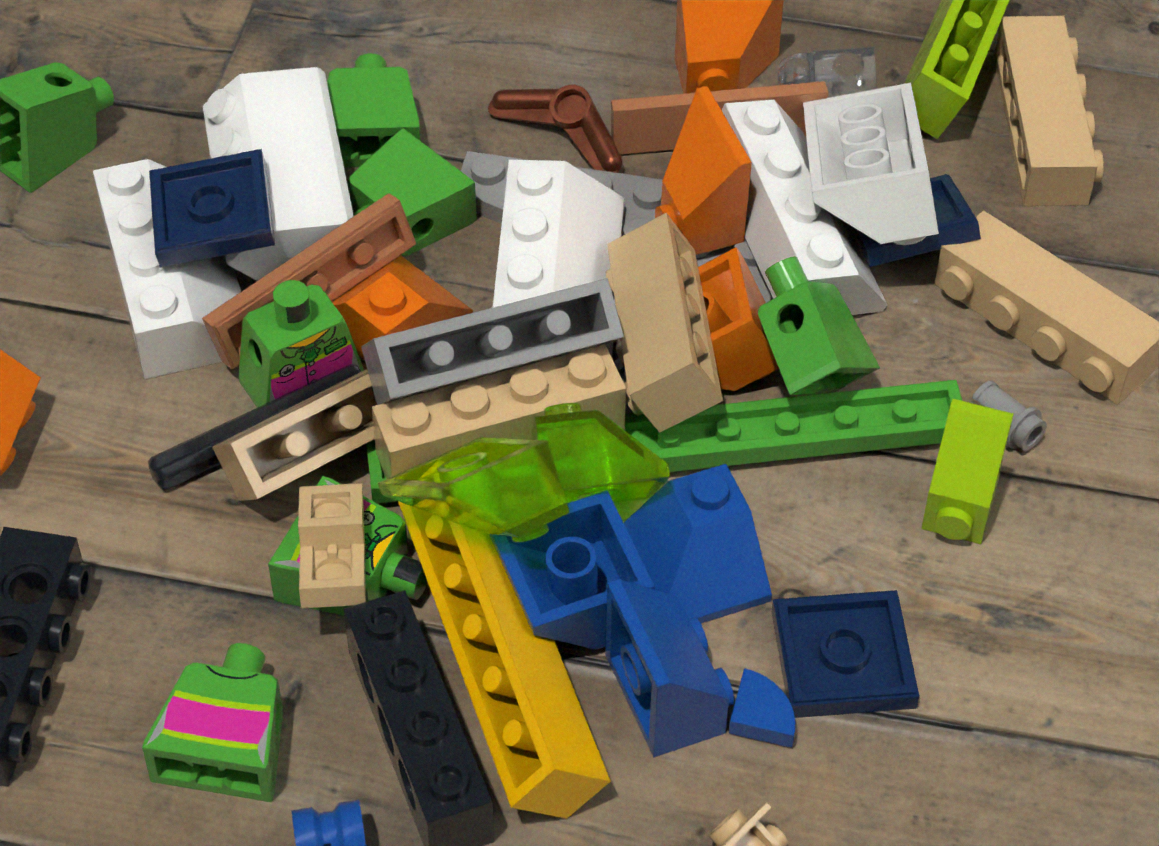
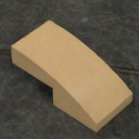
M362 483L299 487V594L301 608L354 606L366 602Z

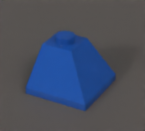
M727 464L668 481L624 522L655 586V590L678 596L689 619L696 617L702 624L771 602L772 593L751 509Z

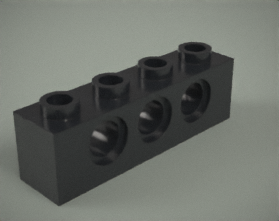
M4 527L0 535V786L9 787L17 763H25L29 756L33 740V729L31 726L37 707L44 708L49 701L53 684L52 666L57 653L64 654L69 646L72 633L71 614L76 601H84L89 590L90 566L83 563L77 537ZM18 653V654H16V655L6 657V656H8V655H10V654Z
M403 590L345 608L344 618L349 654L423 845L485 846L493 843V804L406 591Z

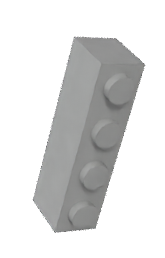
M608 278L377 337L361 348L376 402L379 405L595 346L607 345L623 338L624 335Z

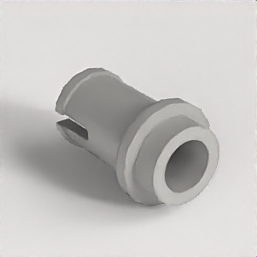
M991 380L983 383L972 396V399L980 403L977 405L1014 414L1007 445L1011 449L1019 447L1023 451H1028L1044 435L1047 424L1041 419L1042 412L1036 407L1026 408L999 388V385Z

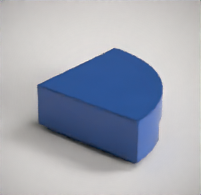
M744 668L730 719L729 734L792 748L795 734V716L789 699L780 687L769 678Z

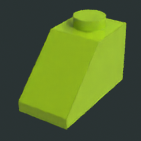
M952 398L928 492L921 529L938 533L952 540L982 543L999 480L1013 413Z

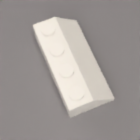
M318 67L243 73L236 76L223 89H218L209 97L208 101L203 105L210 158L262 149L266 162L275 245L226 255V261L229 266L258 281L354 217L325 72Z
M911 83L803 102L811 191L815 204L880 244L894 242L899 245H910L922 241L926 236L939 234L929 171Z
M775 100L725 103L722 112L752 162L744 237L772 298H776V295L765 274V270L781 260L796 256L808 281L834 284L852 315L883 312L887 303L848 223L813 202L807 139L803 131Z
M150 159L93 170L102 218L144 379L222 362L202 318L241 292L235 270L227 264L226 255L165 267L159 266L154 247L149 170L165 168V166Z
M509 160L493 307L605 279V272L610 269L607 244L622 236L624 197L566 161ZM611 290L612 295H613V299H614V303H615L614 293H613V291ZM614 342L606 345L612 358Z

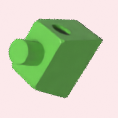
M367 53L356 59L355 68H335L330 71L327 86L344 168L360 167L403 128L420 140L419 118L406 69L402 67H387L383 57L374 53Z
M57 62L0 79V171L31 193L91 152L97 144L96 114L112 106L114 103V95L109 84L101 77H95L88 81L63 63Z
M404 128L398 131L349 177L347 182L354 216L388 193L400 200L416 241V245L401 254V256L407 257L477 221L475 182Z
M796 256L781 260L765 270L776 298L761 305L758 308V316L790 395L833 393L880 369L842 295L834 284L808 281Z

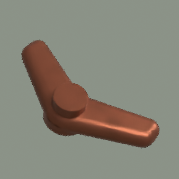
M566 85L556 89H504L497 91L493 95L488 105V111L494 118L561 127L568 133L594 170L618 173L623 164L622 157L585 88L579 85Z

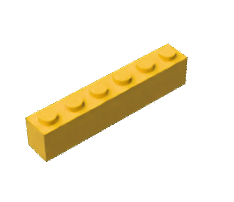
M435 460L397 497L400 509L510 807L567 819L610 783V778L554 639L533 634L490 538L489 529L506 524L507 521L489 477Z

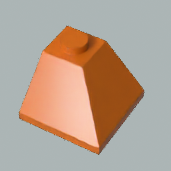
M677 0L675 63L683 94L695 93L697 88L708 86L710 91L747 88L779 56L784 0Z
M708 86L697 88L662 180L661 205L655 208V218L667 213L694 248L696 255L744 242L752 165L750 158Z
M735 247L699 266L698 270L720 388L736 391L756 380L765 378L773 371L779 369L758 316V308L766 302L738 248Z
M401 255L332 301L346 321L358 355L363 359L364 355L361 347L374 338L473 313L470 307Z

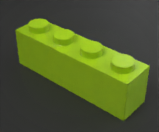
M941 0L904 83H911L920 129L936 139L940 137L968 101L1009 0Z

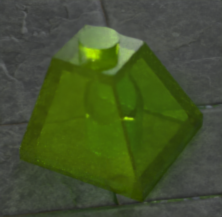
M563 403L546 407L544 409L545 416L534 418L531 431L537 512L552 509L607 490L613 502L648 499L661 489L670 477L668 463L599 410L582 411L581 404Z
M479 437L378 483L381 495L485 534L511 536L513 542H525L543 536L549 531L547 523L570 513L547 440Z

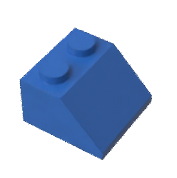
M608 490L489 529L490 538L534 635L595 650L606 647L607 582L622 579L655 589Z
M622 579L607 582L605 656L653 758L725 734L728 706L734 704L733 690L725 671L722 668L714 670L707 656L708 642L700 621L696 617L688 618L678 596Z

